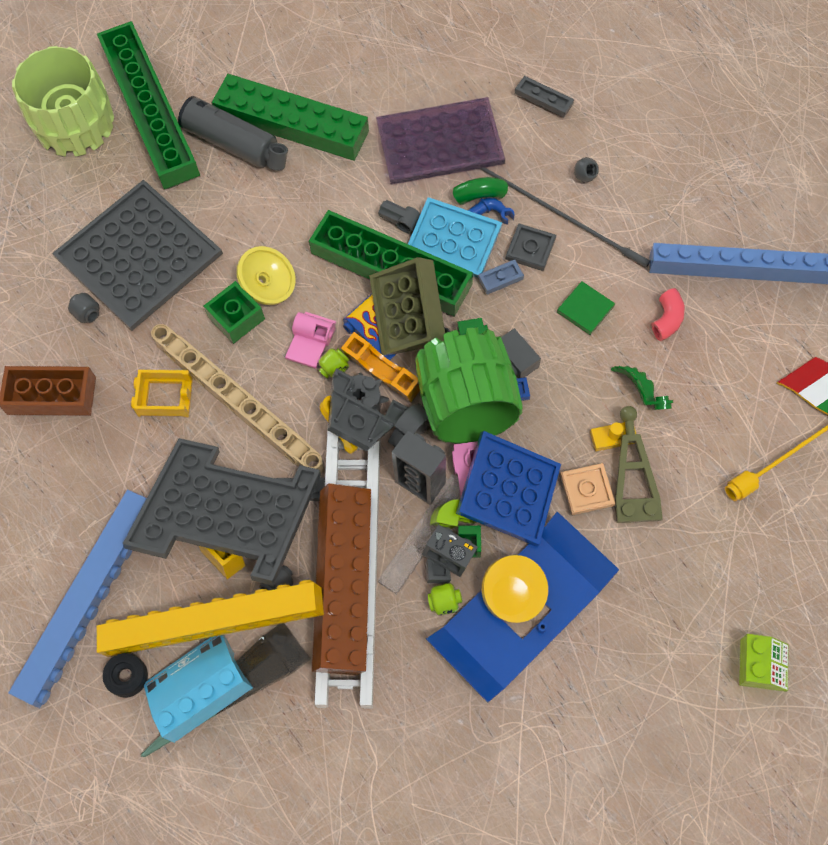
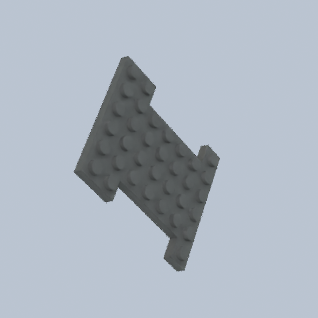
M179 438L123 542L124 548L167 559L177 540L255 559L257 562L250 575L252 581L274 586L321 476L320 470L299 465L292 482L214 465L220 453L219 447Z

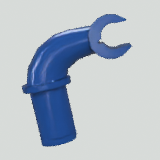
M481 198L479 203L467 210L479 215L495 210L501 215L502 223L507 225L508 219L505 216H510L513 220L515 216L513 209L506 208L501 201L495 198Z

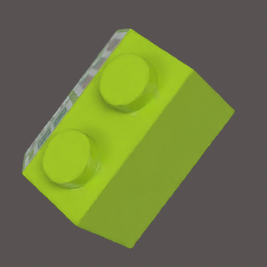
M746 634L741 638L739 686L787 692L788 644L770 636Z

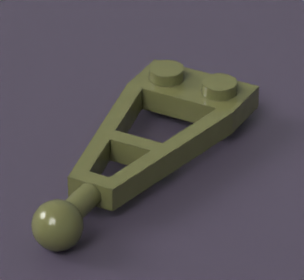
M625 406L620 411V418L625 422L626 435H622L615 493L617 523L661 521L663 518L660 495L641 435L635 434L634 421L637 418V411L632 406ZM628 443H635L640 462H626ZM643 470L651 498L623 499L625 471Z

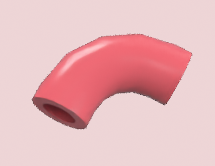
M676 288L669 289L659 298L664 314L660 319L651 324L652 331L659 341H663L674 334L684 320L685 305Z

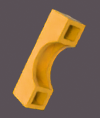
M355 332L341 347L348 358L377 379H380L385 385L410 403L419 393L418 377L404 367H399L388 360Z

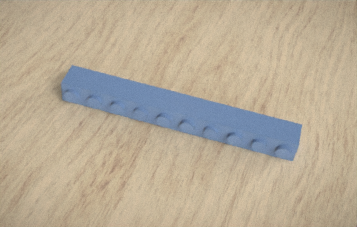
M653 243L649 255V273L828 284V254Z
M130 490L125 492L8 692L9 694L37 708H40L48 701L51 688L54 683L60 680L63 667L66 662L72 659L75 646L78 641L84 638L87 625L90 620L96 617L99 604L108 596L111 583L118 578L123 562L132 553V550L124 548L123 542L147 498Z

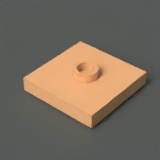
M603 463L560 473L571 515L615 506V500Z

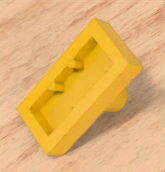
M616 422L612 425L591 429L590 435L595 452L620 447L621 437L626 435L625 422Z

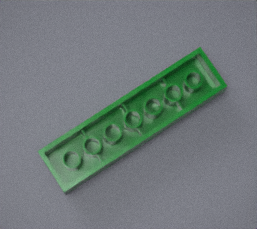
M232 74L226 75L211 102L212 105L274 136L355 161L369 133L368 117Z
M330 210L326 212L309 239L311 254L367 279H370L369 275L417 257L433 260L441 311L453 317L457 314L473 285V272Z

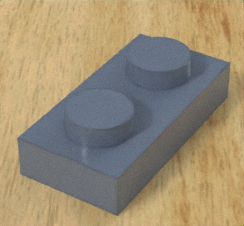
M512 260L478 274V279L488 295L523 280L524 275L516 260Z

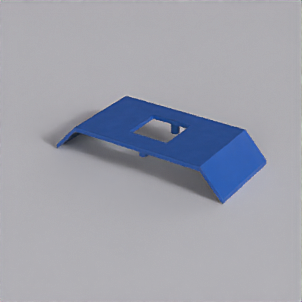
M556 512L544 527L540 545L528 544L518 554L530 558L543 570L548 582V597L545 605L551 610L523 639L503 620H500L489 611L483 600L482 590L443 628L426 638L487 703L502 692L602 591L619 571L606 556L559 512Z

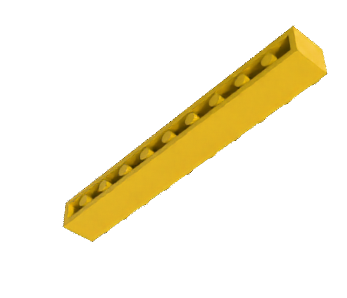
M312 580L300 581L299 585H279L275 590L259 589L255 591V594H235L230 599L215 598L210 603L195 602L191 603L190 607H171L169 611L165 612L150 611L146 616L130 615L126 617V620L121 621L117 619L107 620L106 624L97 625V653L112 657L122 653H132L324 615L322 587Z

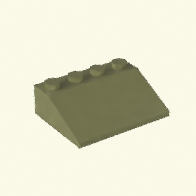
M417 257L369 275L383 356L423 349L425 344L434 338L444 341L445 329L433 260Z

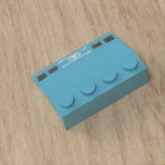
M225 635L210 637L145 682L144 689L151 715L162 738L175 743L253 688L235 661V653Z

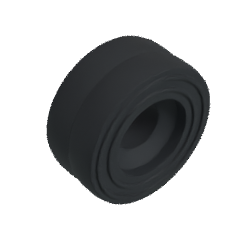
M118 654L106 663L102 675L103 683L108 691L118 697H132L144 688V684L148 679L147 667L141 659L133 654ZM130 669L131 678L126 682H122L119 678L121 671Z

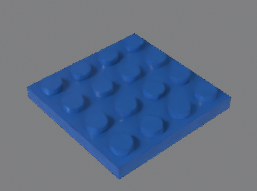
M483 431L480 433L456 514L534 546L540 545L561 464Z

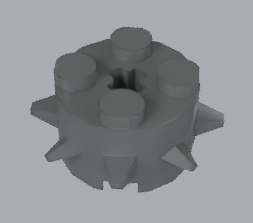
M362 373L351 376L353 380L346 395L380 412L382 403L389 401L388 397L380 394L379 387L382 381L380 379L375 381L372 377L364 376Z

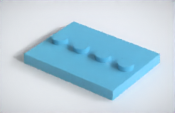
M428 197L408 244L473 272L474 277L478 278V274L483 273L502 228V222Z

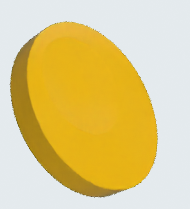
M520 555L506 556L491 564L484 574L482 597L485 605L494 616L506 622L521 623L534 618L543 609L548 597V582L541 567L530 558Z

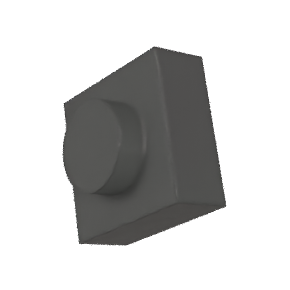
M427 559L425 562L427 583H450V571Z

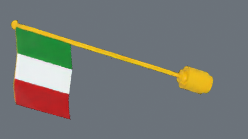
M814 357L776 383L793 391L814 408L828 415V362ZM828 425L757 474L745 470L730 480L725 487L728 497L733 501L743 500L759 488L758 478L826 432Z

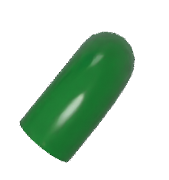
M476 178L453 188V195L455 200L461 205L479 198L492 197L501 199L507 194L508 184L505 180L499 178Z

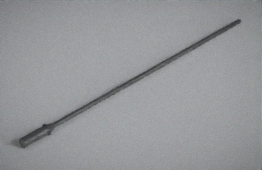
M452 148L449 149L450 152L495 178L505 180L508 186L619 249L624 256L644 267L649 265L650 260L634 252L630 247L626 248L616 244Z

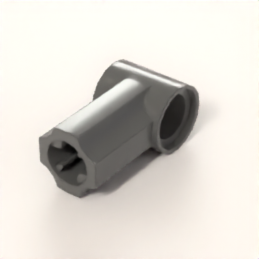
M386 200L381 204L378 215L396 224L401 231L411 233L419 219L420 213L413 207L407 206L404 208Z

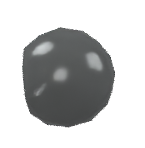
M589 157L580 159L574 166L576 178L585 183L593 181L599 173L597 162Z

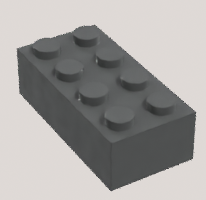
M407 431L392 451L395 483L431 506L446 486V455L440 447L436 445L431 446L426 443V440L420 434H412Z

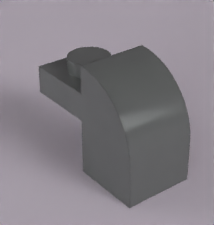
M419 403L415 404L401 415L394 425L396 427L388 440L391 445L396 447L407 431L420 435L426 432L430 423L422 405Z

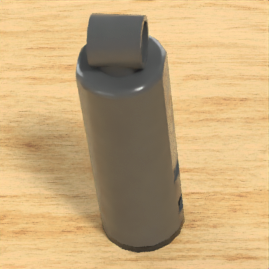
M196 96L189 97L182 105L178 116V124L181 128L258 167L268 166L270 169L277 171L285 168L288 148L281 143H277L274 135Z

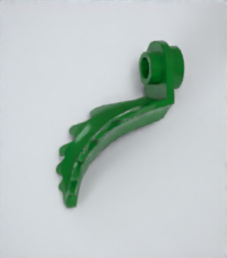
M614 366L611 368V371L622 373L631 379L637 387L644 405H654V410L672 409L671 403L674 402L669 400V396L654 398V383L646 378L645 372H638L636 367L631 368L630 366Z

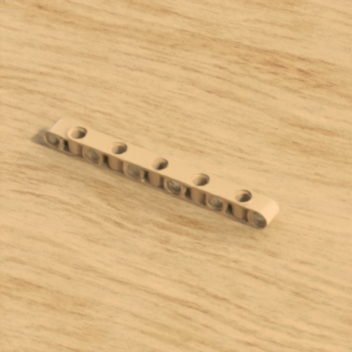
M158 324L153 327L151 336L154 342L182 370H189L195 381L298 467L299 465L309 467L310 462L317 461L319 462L317 466L310 468L319 469L322 474L324 465L321 455L301 436L168 326ZM196 359L193 363H188L190 360ZM220 384H226L223 388H217ZM251 409L256 410L253 414H247ZM280 435L287 436L284 440H277Z

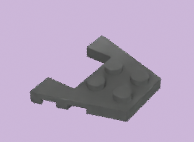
M336 368L332 375L328 431L368 451L394 427L408 407L392 400L385 415L346 395L353 377Z

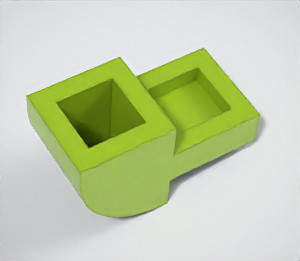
M459 499L438 506L431 516L430 525L438 526L439 524L442 527L452 529L458 526V521L469 524L477 522L456 514L460 502Z

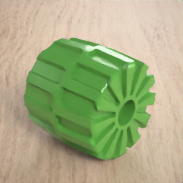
M467 328L466 334L459 335L458 331L454 330L443 335L444 341L434 338L425 344V349H421L415 358L416 372L427 418L433 434L439 440L455 444L477 442L481 432L485 431L492 435H499L519 420V416L523 413L516 375L505 345L500 336H495L494 331L487 329L482 334H479L478 328Z

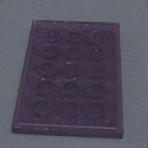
M488 97L376 117L390 184L505 164L504 152Z

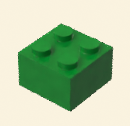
M236 281L203 305L208 318L233 344L265 320L260 305Z

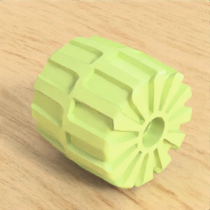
M51 46L33 52L25 61L18 65L15 78L12 80V89L25 121L45 149L48 150L50 147H53L57 155L65 157L67 151H73L74 156H81L86 154V148L89 146L92 150L99 148L104 143L102 136L106 138L110 136L113 129V110L105 86L87 56L81 55L77 49L71 47Z

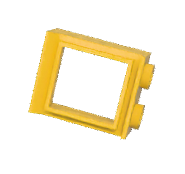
M138 370V375L134 378L135 396L131 399V407L138 417L183 416L189 418L193 383L189 370ZM150 383L182 384L179 405L147 406Z

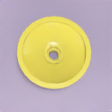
M265 246L254 247L246 251L237 264L239 285L256 302L265 305H276L285 301L292 294L296 282L295 272L289 260L279 251Z

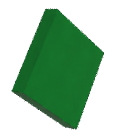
M581 281L557 309V313L591 335L614 308L615 303Z

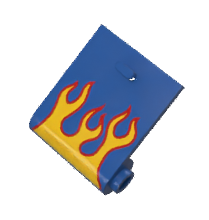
M370 294L343 319V327L349 334L353 332L359 333L363 339L381 353L373 296ZM396 354L387 355L384 357H386L388 360H391Z

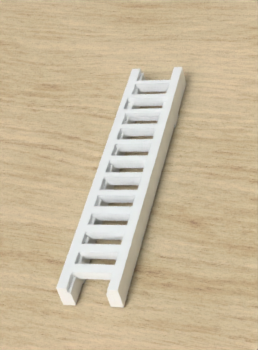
M327 431L325 486L330 483L371 489L366 672L361 673V680H329L330 673L316 672L315 706L317 708L328 707L329 687L353 690V687H360V707L373 709L381 439L368 450V460H339V450H345L344 443L340 440L339 436L330 431ZM338 470H367V481L338 480Z

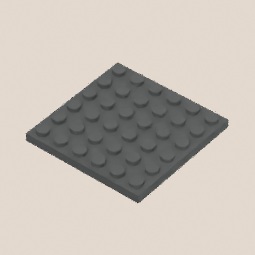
M143 179L52 254L118 319L133 331L220 257L223 252L222 249Z

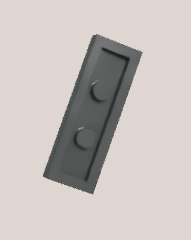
M526 76L522 78L515 88L516 95L562 117L566 116L574 104L573 98Z

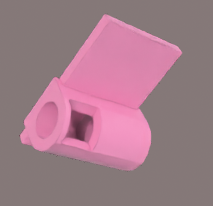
M298 312L292 327L294 338L285 359L317 369L318 360L322 357L326 346H329L335 332L336 321L308 312Z
M477 442L453 445L452 462L454 474L458 475L460 496L464 489Z

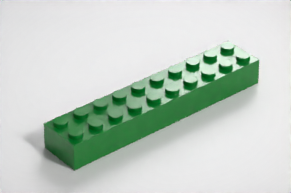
M130 21L97 33L164 190L200 176L196 161L133 22Z

